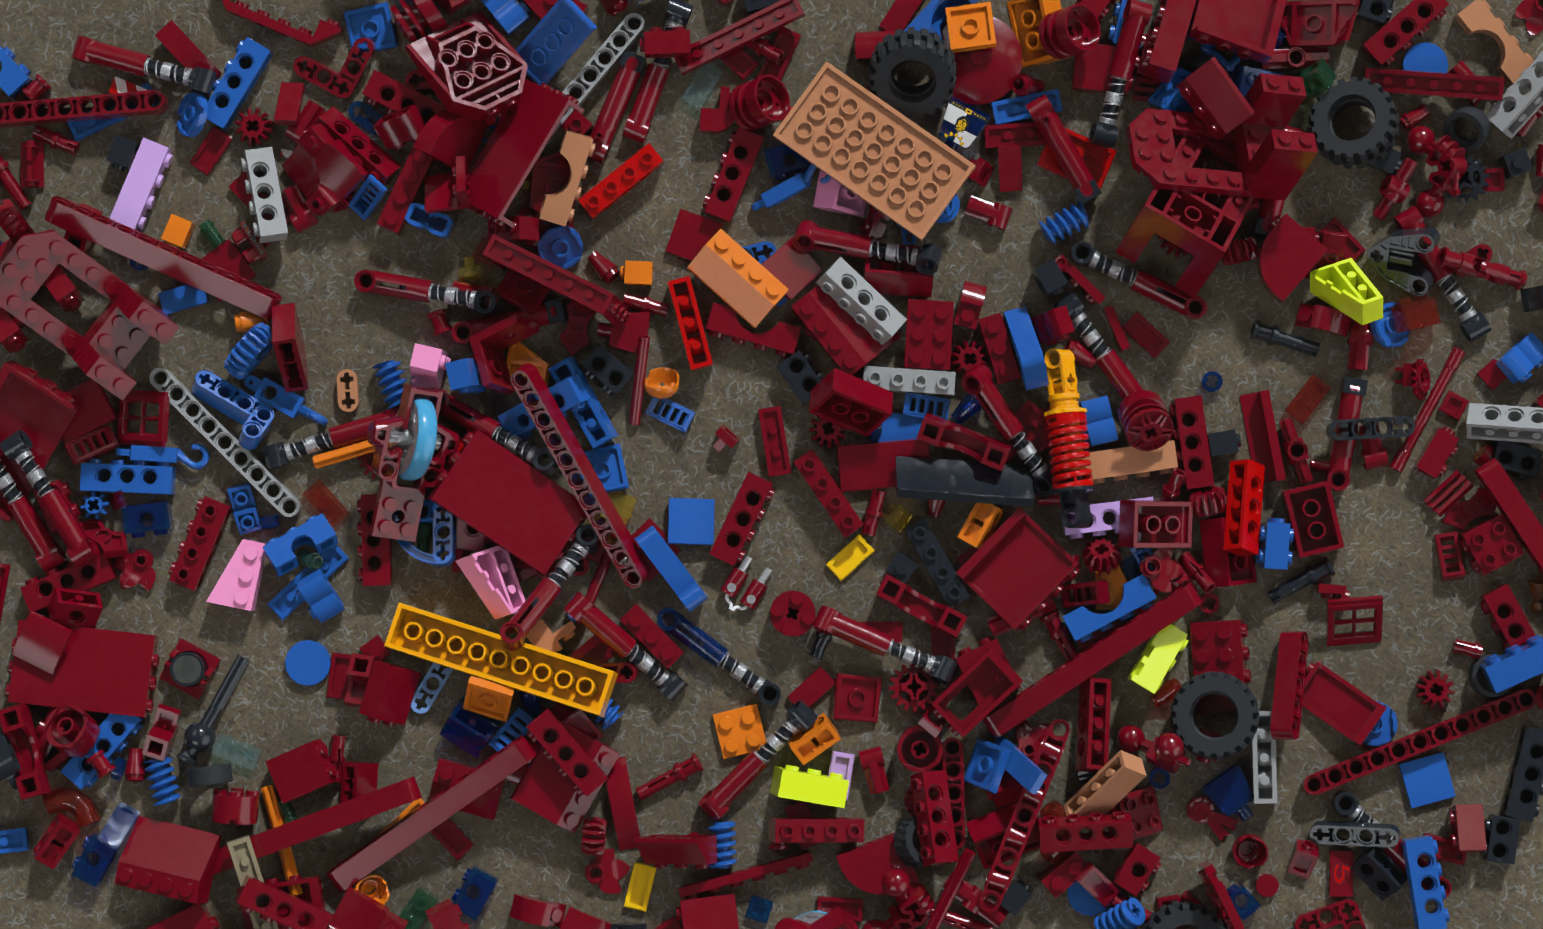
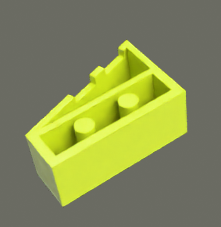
M1352 258L1310 271V293L1361 325L1383 318V296Z
M1170 624L1153 635L1127 679L1155 694L1162 686L1163 678L1167 671L1170 672L1176 663L1175 657L1178 651L1182 652L1187 645L1188 640H1186L1188 634Z
M786 765L785 767L774 766L769 793L781 798L845 808L849 781L843 779V774L830 772V775L827 776L822 775L821 771L808 768L806 772L792 765Z

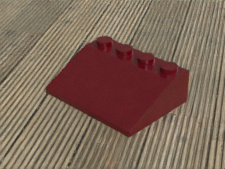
M819 285L790 308L839 370L850 375L857 373L900 338L896 332L883 345L880 344L846 310L842 309L829 294L825 293Z
M560 720L608 776L620 753L609 745ZM549 730L545 740L547 742L556 741V732ZM540 745L536 752L537 755L530 762L510 798L575 834L603 784L588 797L584 793L580 796L572 787L573 780L569 776L565 778L558 771L557 767L559 764L554 758L550 761L541 751L544 747ZM564 747L560 749L559 755L562 759L568 760L572 757V751ZM578 765L574 768L576 776L584 777L587 775L588 771L584 765Z
M139 816L119 859L114 884L194 904L208 903L221 835Z

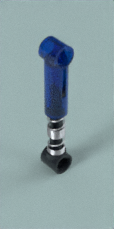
M665 608L659 612L657 622L662 629L712 666L720 665L722 670L725 669L730 672L731 677L738 682L742 681L746 684V688L750 687L751 691L754 692L755 696L763 704L772 706L780 700L781 690L777 684L770 682L768 679L765 680L761 676L758 677L753 673V670H748L749 667L742 662L739 663L737 658L734 659L729 655L727 647L676 609ZM670 612L674 614L675 622L673 625L664 624L662 619L665 613ZM680 624L682 627H684L686 630H688L690 633L696 636L697 639L693 640L683 631L678 629V625ZM768 687L774 688L776 691V697L773 700H767L763 696V691Z

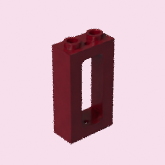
M990 647L931 702L934 706L931 711L940 720L944 717L950 723L947 728L955 737L959 734L964 737L1017 688L1023 680ZM990 663L995 664L1005 675V681L963 720L957 719L947 708L948 702Z

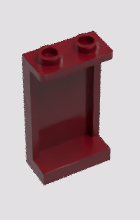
M1317 661L1316 664L1311 662L1306 669L1307 677L1305 678L1302 707L1358 746H1361L1387 708L1331 671L1320 661Z

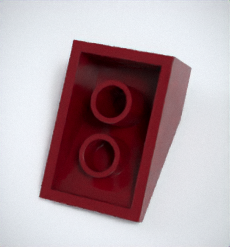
M1120 500L1118 546L1132 548H1192L1193 502Z

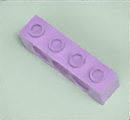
M1153 497L1130 499V500H1153ZM1120 501L1091 504L1092 524L1088 528H1066L1063 525L1064 535H1069L1070 539L1084 538L1083 533L1092 532V536L1106 535V530L1115 529V534L1119 533ZM1106 512H1111L1115 517L1111 525H1107L1103 521V515Z

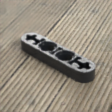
M1409 416L1336 420L1328 424L1326 434L1332 441L1400 438L1410 436L1414 432L1415 422ZM1403 421L1404 424L1408 425V429L1405 431L1403 429L1393 430V425L1403 424ZM1378 422H1384L1387 425L1385 434L1377 432L1376 425ZM1357 423H1361L1365 427V433L1362 436L1357 435L1354 431V426ZM1338 425L1340 429L1348 428V432L1339 433L1337 436V433H1333V428H1336Z
M1317 821L1310 829V838L1313 842L1328 845L1394 847L1399 842L1401 835L1397 826L1383 823ZM1318 828H1321L1322 832H1324L1322 837L1317 832ZM1331 828L1334 829V830H1333V834H1332L1333 837H1330V836H1331V833H1330ZM1342 828L1346 829L1350 836L1345 839L1341 838L1337 831ZM1365 829L1369 830L1373 837L1368 840L1361 837L1360 832ZM1377 830L1380 831V832H1379V835H1380L1379 840L1376 839V838H1377V834H1378ZM1388 831L1391 832V835L1393 836L1392 840H1389L1388 836H1386V833Z

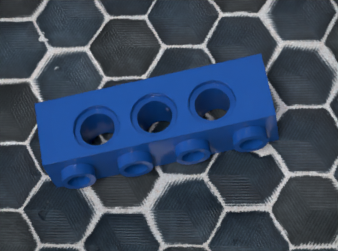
M248 37L245 41H240L235 51L237 52L235 58L227 62L224 68V76L213 85L212 91L214 92L210 99L206 98L208 103L206 119L225 131L228 130L273 56L270 50ZM246 58L252 59L251 67L242 69V61ZM233 78H240L239 87L235 89L230 88V81ZM222 97H227L229 100L225 108H219L218 101Z
M568 357L548 369L556 384L568 377L579 375L590 399L583 403L585 407L573 412L593 448L601 447L619 436L574 357Z
M578 374L568 377L548 388L564 417H567L565 412L569 410L573 413L585 407L583 403L590 399ZM561 396L564 398V404L561 402ZM523 403L497 416L505 432H511V435L515 434L523 440L532 436V430L536 429L538 432Z
M89 459L88 463H81L80 490L117 492L121 490L124 493L175 495L176 467H170V462H156V466H147V461H134L133 465H124L125 460H111V464H102V459ZM105 469L109 470L111 474L107 482L101 479V472ZM128 470L133 473V480L130 483H126L123 479L124 473ZM150 471L156 474V480L152 484L146 481V475Z
M110 713L99 726L100 733L88 753L84 757H72L60 772L80 789H84L87 786L91 788L98 780L97 772L94 768L92 770L85 767V760L101 750L100 742L105 740L109 743L110 748L107 753L104 752V756L112 764L114 760L111 757L116 752L121 753L129 744L126 740L131 734L135 736L143 728L144 725L141 722L145 718ZM117 723L123 724L125 728L122 735L116 734L114 730Z
M1429 835L1401 839L1415 929H1447L1446 922H1449L1450 918L1448 909L1444 908L1443 899H1446L1444 886H1440L1439 877L1442 876V869L1440 863L1436 862L1435 854H1438L1436 840H1433ZM1425 854L1428 862L1425 866L1420 867L1417 863L1418 857ZM1429 877L1431 879V886L1428 889H1423L1421 882L1424 878ZM1433 900L1435 902L1434 910L1426 912L1425 904Z

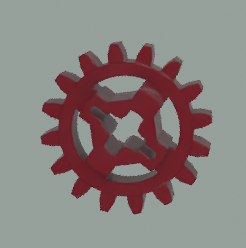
M903 664L901 665V672L894 670L896 678H889L893 686L888 687V690L894 691L890 698H897L896 706L903 704L904 711L911 707L912 712H916L917 706L924 710V703L926 702L931 705L932 700L930 697L937 696L933 689L937 688L938 684H933V679L928 676L929 673L922 670L921 667L915 668V665L911 664L907 668ZM908 673L907 680L899 684L901 677ZM918 673L921 674L927 682H922L918 678ZM912 680L914 685L919 687L914 693H912L911 689H908V685L912 683ZM927 691L926 696L921 701H918L921 692ZM899 692L905 693L908 696V701L903 699Z

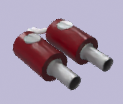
M747 555L739 568L733 567L720 589L726 593L725 600L729 603V609L732 611L736 609L745 610L748 607L755 610L768 588L765 583L772 570L765 567L758 580L753 578L740 602L745 606L733 607L728 596L735 598L749 576L746 574V570L753 559Z

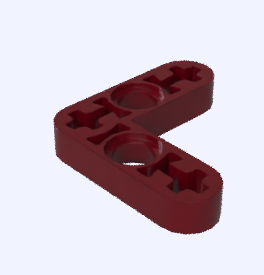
M367 37L357 39L340 72L309 56L298 57L294 61L293 69L298 76L339 98H348L354 94L375 52V43ZM367 42V47L370 50L369 52H364L361 58H365V61L363 62L360 58L353 57L354 54L360 55L362 48L359 45ZM307 61V66L311 69H315L316 66H318V68L316 69L314 74L309 70H304L302 72V67L299 65L300 62L303 63ZM352 61L360 65V71L357 74H352L349 71L348 66ZM323 70L327 71L330 75V80L326 84L321 83L318 77L319 73ZM334 82H337L339 84H344L346 82L348 83L347 88L349 89V92H344L342 94L341 88L339 86L334 85L333 89L330 88V86Z
M1348 898L1300 914L1294 920L1295 929H1303L1299 928V925L1302 924V919L1306 921L1314 920L1311 917L1313 914H1315L1316 921L1320 926L1316 927L1315 923L1308 925V929H1326L1340 923L1343 929H1350L1353 924H1358L1361 929H1366L1358 905ZM1345 903L1353 906L1354 909L1350 910L1353 918L1357 916L1358 920H1351L1347 924L1345 923V920H1350L1347 913H1342ZM1325 910L1332 913V920L1328 923H1322L1320 920V914Z

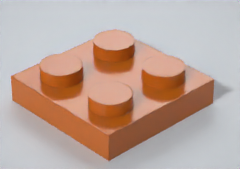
M991 2L945 8L950 48L953 50V53L996 47Z
M470 676L463 709L507 722L515 689L503 684L487 681L484 678Z
M757 703L713 714L724 759L750 753L752 750L757 751L761 748L760 745L763 746L766 743Z

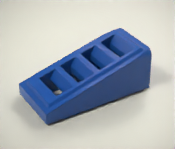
M370 174L348 206L365 221L373 215L388 189Z
M906 392L902 415L924 418L928 413L930 401H934L932 415L948 420L950 399ZM912 398L916 399L915 412L910 411ZM921 400H925L924 413H919ZM939 402L943 403L941 416L937 415Z
M652 397L645 414L686 433L695 412L669 399ZM658 400H660L662 404L656 414L653 410ZM668 404L670 405V408L668 410L666 417L664 418L661 415L666 405ZM676 408L679 411L672 422L669 419ZM682 413H686L687 415L682 425H678L677 423Z
M519 707L490 740L489 745L497 752L513 741L504 733L505 731L515 739L522 735L525 736L529 731L527 726L525 727L516 719L518 716L526 724H530L534 720L522 707ZM511 723L521 731L520 734L510 726Z

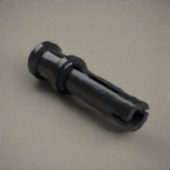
M1259 320L1254 321L1249 337L1252 340L1256 338L1268 342L1270 346L1277 344L1314 357L1317 356L1320 348V343L1280 331V328L1275 325L1271 327L1261 324Z
M1324 557L1323 561L1312 567L1307 566L1304 569L1305 572L1267 591L1272 603L1276 604L1310 584L1317 585L1320 580L1329 575H1336L1327 557Z

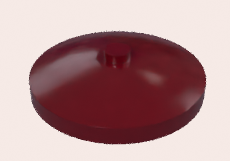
M993 17L996 47L954 53L956 85L953 88L951 98L960 103L979 106L995 102L1011 91L1013 78L1021 73L1022 50L1020 43L1011 28ZM947 25L941 31V36L949 44V49H951Z

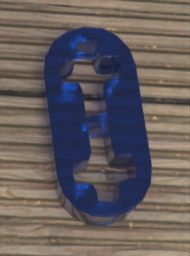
M362 101L353 102L348 109L349 116L370 133L378 135L373 130V124L369 120L372 118L378 121L383 116ZM363 106V112L368 116L366 119L361 115L355 117L353 109Z

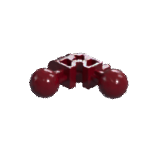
M1416 126L1408 132L1406 138L1407 146L1410 151L1416 154L1426 153L1429 155L1425 162L1430 166H1438V171L1430 174L1428 180L1433 183L1431 189L1422 191L1417 196L1415 204L1422 216L1433 218L1443 211L1445 205L1443 194L1445 191L1453 197L1459 196L1461 193L1458 189V182L1467 170V161L1464 158L1466 150L1463 147L1459 148L1458 142L1451 141L1449 135L1441 137L1435 143V135L1430 128Z
M1129 724L1123 726L1117 733L1116 741L1121 750L1128 753L1144 752L1146 753L1147 762L1167 772L1176 774L1179 766L1185 765L1189 767L1192 762L1191 759L1185 757L1186 752L1182 739L1174 733L1161 734L1159 737H1155L1153 742L1146 739L1143 730L1136 725Z
M897 868L888 870L882 878V888L890 897H895L898 905L888 908L891 918L884 922L879 919L868 920L862 929H914L923 925L928 920L927 913L934 907V900L930 897L923 884L914 883L911 885L910 877L904 870Z

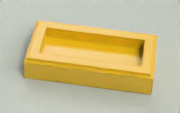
M859 534L826 565L842 581L875 550Z
M634 862L624 907L646 912L657 868Z

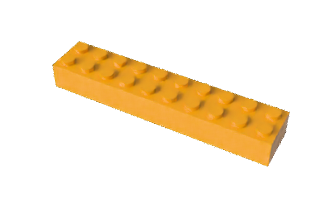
M398 603L384 645L392 650L503 684L510 688L603 718L618 673L527 643H524L518 650L510 651L503 646L499 634L403 603Z

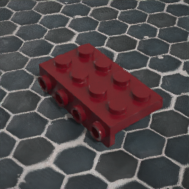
M1243 619L1190 623L1194 676L1204 672H1223L1238 678L1248 686V683H1251L1250 669L1247 670L1246 660L1250 659L1249 647H1245V638L1248 637V626L1244 624ZM1220 694L1207 695L1196 704V714L1236 712L1232 701Z

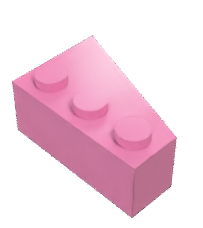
M415 343L410 363V375L415 377V379L412 378L411 384L418 387L440 389L444 371H447L445 363L451 362L448 353L442 349Z
M243 539L206 602L255 611L266 560L263 546L266 543Z
M501 547L489 548L456 560V563L495 620L516 613L525 602L510 555Z

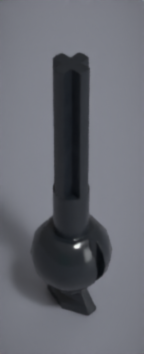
M237 655L201 722H194L185 730L184 742L188 746L177 755L184 762L197 766L198 753L206 752L214 745L216 733L212 728L248 665V659Z

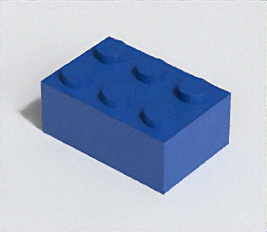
M1535 635L1528 638L1525 645L1518 646L1515 644L1506 648L1505 654L1500 656L1493 654L1483 659L1485 663L1480 664L1491 690L1499 693L1543 673V637Z

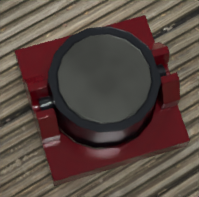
M180 638L175 649L169 654V659L165 662L164 670L159 679L200 700L222 659Z

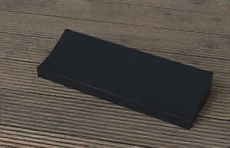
M896 456L893 478L897 497L1034 506L1035 498L1029 465L1005 464L1004 469L1000 471L977 461Z

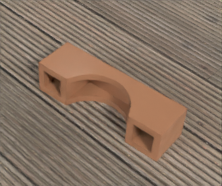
M1475 0L1458 13L1454 19L1467 35L1483 33L1489 35L1497 42L1501 51V60L1496 71L1501 77H1505V82L1510 87L1534 60L1528 53L1524 54L1519 48L1520 43L1516 37L1510 36L1507 33L1504 22L1500 18L1494 17L1490 12L1492 10L1490 5L1485 0Z
M565 129L559 152L569 163L570 177L567 184L560 191L553 194H545L538 215L539 219L565 227L567 222L571 223L575 209H572L573 201H578L582 189L578 187L581 178L585 179L588 171V166L585 163L588 156L592 157L595 149L592 137Z

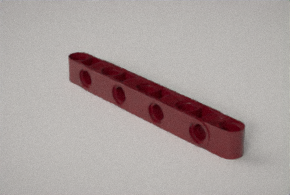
M1062 719L1055 720L1050 724L1034 759V763L1038 767L1044 766L1047 768L1048 776L1036 795L1023 787L984 883L979 903L986 912H994L999 908L1009 888L1064 751L1070 727ZM1058 723L1064 725L1066 730L1065 734L1060 737L1053 733V726ZM1021 809L1030 811L1031 819L1028 822L1019 820L1018 813ZM1004 852L1012 853L1014 857L1012 864L1004 865L1001 862V855ZM987 895H993L996 898L995 907L989 909L984 906L983 900Z

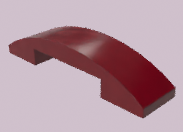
M625 756L616 760L606 780L620 851L636 848L634 838L641 837Z

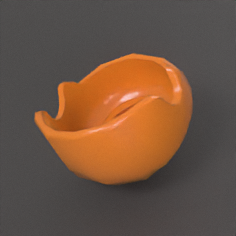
M655 368L650 370L648 378H645V390L652 397L658 399L670 398L678 391L679 374L674 369Z
M377 874L366 875L354 886V889L383 905L387 903L390 896L386 881Z

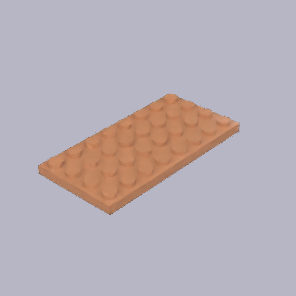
M827 61L773 134L774 138L921 241H923L976 168V165Z

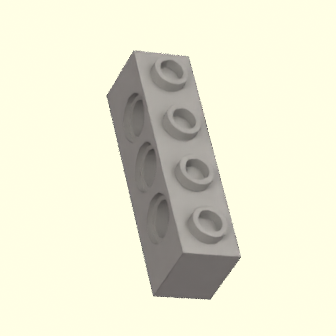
M1543 51L1521 73L1518 80L1505 91L1503 101L1493 104L1486 114L1487 118L1511 139L1543 105Z
M273 148L245 150L244 158H241L242 172H247L248 180H245V189L247 194H251L252 201H249L248 204L250 215H254L256 223H252L254 237L258 236L259 243L287 240L288 229ZM258 170L263 171L265 176L257 177L254 175V172ZM266 192L270 197L262 199L258 196V193ZM269 213L273 216V219L265 220L262 218V215Z
M842 257L838 258L816 282L825 293L829 294L842 309L846 310L859 325L864 327L882 345L907 320Z
M864 366L863 380L888 391L954 396L956 372Z
M1469 403L1466 423L1467 439L1543 444V408Z
M1272 710L1259 711L1258 729L1252 740L1254 804L1278 803L1276 740L1272 739L1270 733Z

